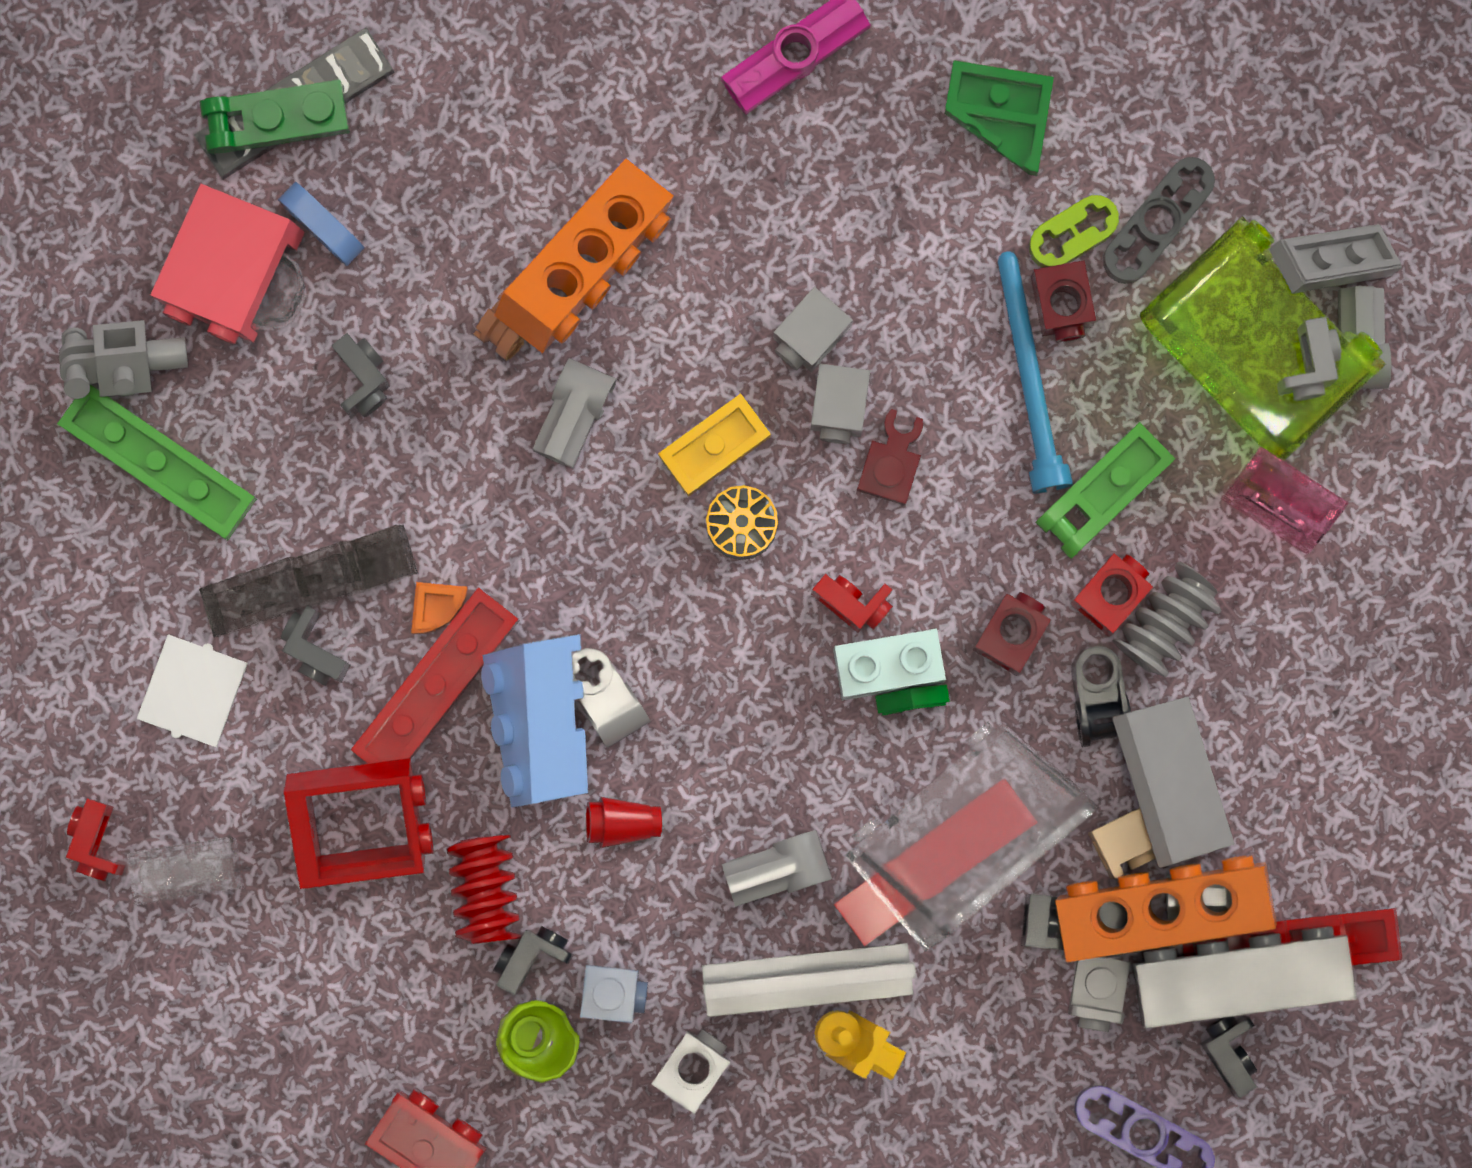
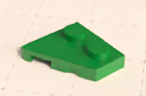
M953 60L944 114L1027 174L1037 176L1054 77Z

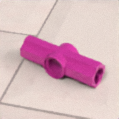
M830 0L797 24H791L782 28L776 34L774 40L722 75L721 81L736 105L747 115L795 80L809 76L818 64L870 29L871 24L856 0ZM799 42L808 48L810 54L804 61L793 63L783 56L782 49L789 43Z

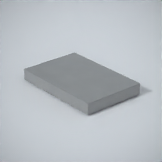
M1189 696L1113 717V723L1159 868L1235 845Z

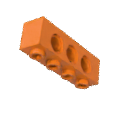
M625 159L503 292L494 316L542 354L555 339L563 344L579 325L581 319L577 315L586 305L592 310L595 309L611 288L607 281L616 271L624 276L641 255V251L637 248L646 238L652 243L655 242L671 221L666 212L674 195L628 159ZM610 221L619 222L627 229L617 228ZM580 254H586L593 257L597 261V263H591L584 260L580 256ZM549 288L560 289L567 297L557 296Z
M1245 855L1221 860L1223 869L1202 872L1200 864H1189L1170 868V878L1150 881L1149 872H1142L1117 877L1119 886L1098 889L1097 881L1067 885V894L1060 895L1055 900L1066 963L1275 929L1277 921L1266 862L1254 864L1253 855ZM1211 885L1224 886L1231 893V907L1223 912H1214L1208 909L1203 902V891ZM1160 893L1174 896L1180 906L1179 915L1172 920L1159 919L1151 909L1152 898ZM1117 902L1126 909L1128 921L1124 927L1112 929L1101 921L1100 908L1104 903Z

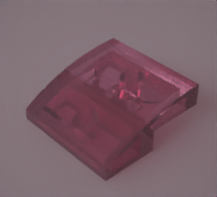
M1261 446L1249 458L1241 473L1233 480L1221 500L1307 555L1325 536L1348 505L1347 501Z

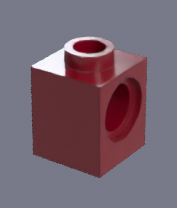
M1085 260L1034 269L1031 275V282L1042 337L1054 335L1056 342H1068L1085 337V329L1092 328L1096 322ZM1059 292L1072 295L1077 302V312L1069 316L1059 315L1053 310L1050 298Z
M1019 592L1016 598L1006 594L974 646L973 651L1017 676L1051 621L1050 618L1042 614L1046 607L1022 592ZM1009 617H1017L1024 621L1028 628L1026 641L1016 645L1005 641L1000 632L1002 621Z

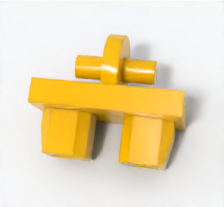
M840 1010L830 1011L823 1015L816 1024L814 1031L815 1041L818 1047L826 1053L825 1056L865 1079L870 1070H873L892 1080L905 1057V1051L886 1041L890 1034L888 1030L851 1010L848 1013Z

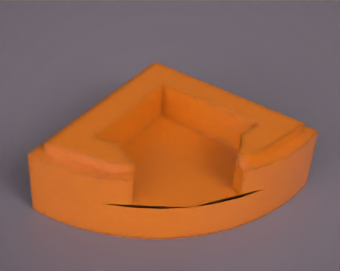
M416 582L411 633H430L443 625L445 626L446 623H450L455 614L463 607L468 587Z

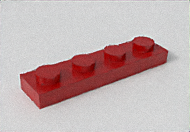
M478 587L351 748V751L368 764L407 758L412 759L481 671L484 665L482 655L496 652L520 620Z

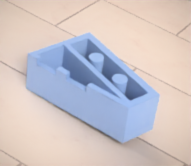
M580 634L522 644L482 655L484 665L481 670V680L484 690L490 695L494 714L491 720V732L495 743L500 746L503 761L501 785L506 796L510 798L511 808L588 793L585 730L582 728L575 729L574 700L583 698V682L579 680L573 681L572 652L581 650Z

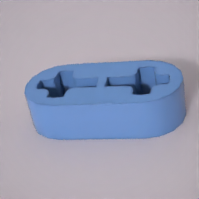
M296 181L278 199L279 203L345 266H348L364 249V246Z

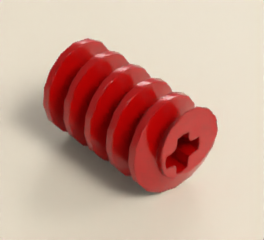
M511 835L465 839L446 848L449 856L461 858L463 861L449 869L450 876L465 880V883L451 889L452 897L467 900V904L453 910L454 917L469 921L468 925L455 931L456 938L471 941V944L522 938L521 934L506 931L507 926L520 919L519 914L504 910L505 905L517 900V893L502 890L501 885L515 879L514 872L503 870L499 867L500 864L513 858V852L497 848L498 843L510 838Z

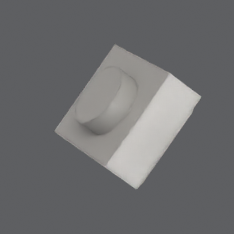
M1326 317L1305 320L1297 329L1306 374L1283 378L1277 384L1279 395L1293 393L1294 401L1326 395L1324 387L1331 386L1338 379L1335 361L1341 360L1340 341L1337 331L1335 329H1328Z

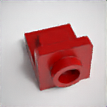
M825 573L811 592L813 597L857 633L860 632L865 624L874 630L893 607L886 601L893 589L885 583L866 606L858 601L863 595L862 592L841 575L833 580Z

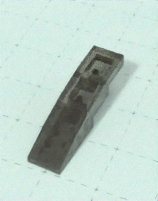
M394 525L351 541H340L298 557H287L202 587L199 591L213 637L217 638L292 615L294 612H302L306 606L315 608L419 573L404 525Z

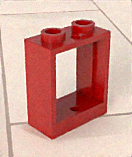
M411 758L287 774L284 798L300 889L424 873L425 855L434 853L430 823L421 824L418 806L426 805L425 786L422 774L413 775ZM399 785L408 844L321 855L312 796Z

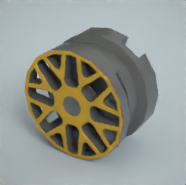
M745 485L730 487L719 493L709 506L706 517L708 537L713 546L726 557L736 560L753 559L766 552L775 539L778 528L776 508L770 498L757 488Z

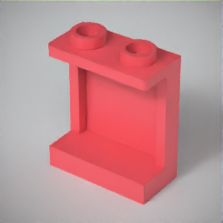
M200 184L150 295L165 305L162 313L171 319L191 326L195 318L209 324L207 332L221 340L235 344L238 337L254 343L258 333L251 328V324L285 248L289 247L297 251L305 232L288 218Z

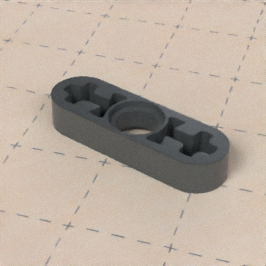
M1188 157L1178 161L1111 241L1103 257L1104 269L1111 279L1122 284L1134 283L1141 279L1212 192L1215 184L1214 172L1207 162L1196 157ZM1196 170L1202 175L1199 184L1204 189L1201 192L1192 189L1186 194L1180 204L1189 207V210L1183 213L1175 201L1162 196L1161 193L1164 189H1167L1171 197H1173L1183 182L1178 174L1182 171L1189 175ZM1152 208H1163L1171 214L1173 226L1169 232L1157 235L1147 229L1144 223V216ZM1135 228L1144 241L1156 245L1157 248L1154 252H1151L1145 244L1135 259L1140 268L1135 270L1132 267H1127L1122 272L1116 267L1119 258L1114 251L1119 249L1126 252L1136 242L1137 237L1130 235L1129 231Z

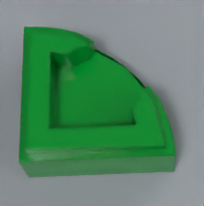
M947 684L909 688L875 696L878 714L882 713V716L899 714L914 709H930L945 706L946 703L950 702Z

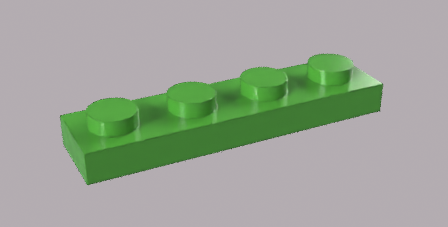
M90 385L88 395L80 399H74L57 423L63 429L227 541L257 500L246 490L110 397H100L99 390Z

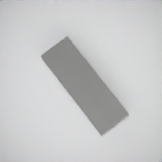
M1379 224L1281 239L1269 249L1292 294L1391 277L1402 268L1400 260Z

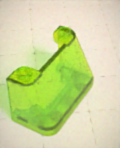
M1242 216L1140 312V318L1150 333L1271 457L1284 462L1368 383L1386 363L1380 358L1383 354L1381 348L1368 334L1362 331L1358 335L1350 331L1342 333L1303 292L1292 294L1279 267L1271 260L1273 256L1269 249L1271 248L1270 245L1274 243L1272 235L1256 220H1252L1249 223ZM1326 317L1328 329H1335L1340 341L1341 360L1335 361L1338 379L1331 386L1324 387L1326 395L1294 401L1293 393L1279 395L1277 384L1283 378L1306 374L1297 329L1305 320Z

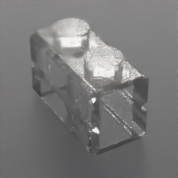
M224 837L208 840V842L199 841L127 853L134 905L154 904L244 889L238 841L235 837Z

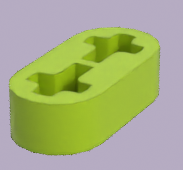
M1091 195L1044 222L1034 231L1029 242V253L1032 260L1042 268L1071 263L1105 242L1114 234L1119 223V212L1116 205L1109 198L1102 195ZM1092 207L1096 213L1102 210L1107 212L1108 217L1103 223L1104 231L1099 232L1095 226H1092L1081 233L1078 232L1076 226L1085 221L1087 217L1086 208ZM1066 232H1069L1072 239L1065 242L1060 249L1062 257L1056 259L1052 253L1043 255L1039 249L1044 244V238L1042 237L1044 234L1049 233L1053 239L1060 237Z

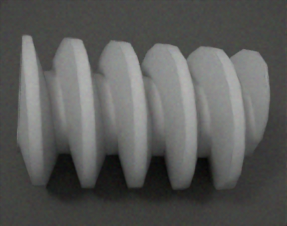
M1180 561L1174 567L1181 580L1166 576L1161 583L1167 595L1153 592L1148 597L1154 611L1142 607L1136 611V618L1142 627L1127 623L1122 628L1123 634L1129 643L1117 639L1112 640L1124 654L1143 669L1167 677L1169 672L1162 662L1163 657L1165 656L1176 661L1182 659L1175 643L1180 641L1191 646L1195 643L1188 630L1189 626L1192 625L1203 630L1209 627L1201 612L1204 609L1216 614L1222 611L1214 598L1218 593L1216 588L1200 573Z

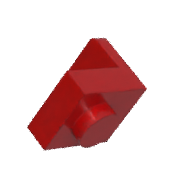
M86 799L84 808L77 806L70 818L67 835L73 838L65 858L79 862L76 872L106 881L108 873L122 875L125 865L96 856L114 807L96 800Z

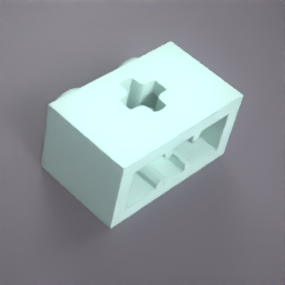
M937 629L837 645L833 649L842 701L909 688L943 684L946 680Z

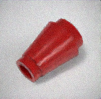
M600 797L599 802H587L586 837L588 843H599L600 848L650 839L651 837H661L662 812L660 806H650L606 797Z

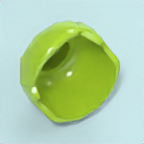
M539 1000L515 1005L500 1020L496 1039V1047L505 1066L513 1074L539 1083L558 1079L567 1072L575 1063L580 1045L579 1034L571 1026L566 1013L554 1004H548L545 1001ZM541 1028L542 1040L537 1047L532 1049Z

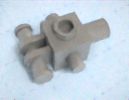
M144 320L93 325V339L88 340L87 334L80 328H69L61 336L63 346L59 350L60 376L65 381V394L73 399L87 396L90 391V384L98 383L100 397L130 396L136 393L152 392L150 371L188 368L185 337L147 341Z

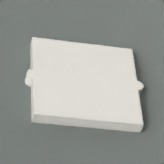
M167 635L137 719L171 731V735L174 738H180L183 735L217 748L248 663L213 651V646L209 643L204 644L202 647Z

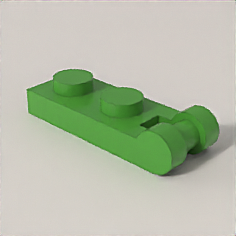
M1139 422L1036 521V524L1045 533L1050 530L1064 544L1061 549L1072 559L1159 476L1175 458ZM1074 506L1089 520L1079 530L1065 517Z

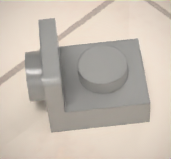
M1104 957L1076 962L1068 1015L1080 1017L1078 1027L1109 1032L1111 1022L1123 1024L1125 1014H1122L1130 962Z

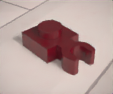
M891 409L884 421V431L888 437L887 444L872 440L857 491L906 506L921 455L909 452L907 449L909 444L914 443L920 437L923 430V418L917 417L913 429L909 433L902 434L894 427L897 411Z

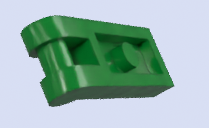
M340 79L231 97H210L199 102L201 116L203 119H207L209 134L205 136L207 153L210 154L234 152L350 133L343 85ZM242 115L244 130L230 131L228 117Z

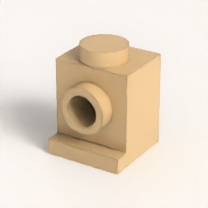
M1140 808L1088 832L1110 879H1115L1124 874L1120 864L1126 861L1132 870L1155 859Z

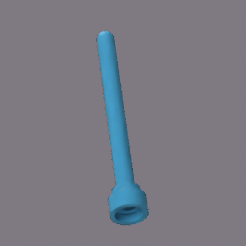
M1006 251L998 257V267L1036 454V460L1032 461L1033 470L1029 472L1032 492L1034 494L1047 492L1046 488L1056 486V490L1066 489L1073 486L1069 464H1063L1061 455H1056L1018 258L1013 252Z

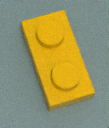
M740 393L660 451L658 456L689 497L769 439L771 433Z

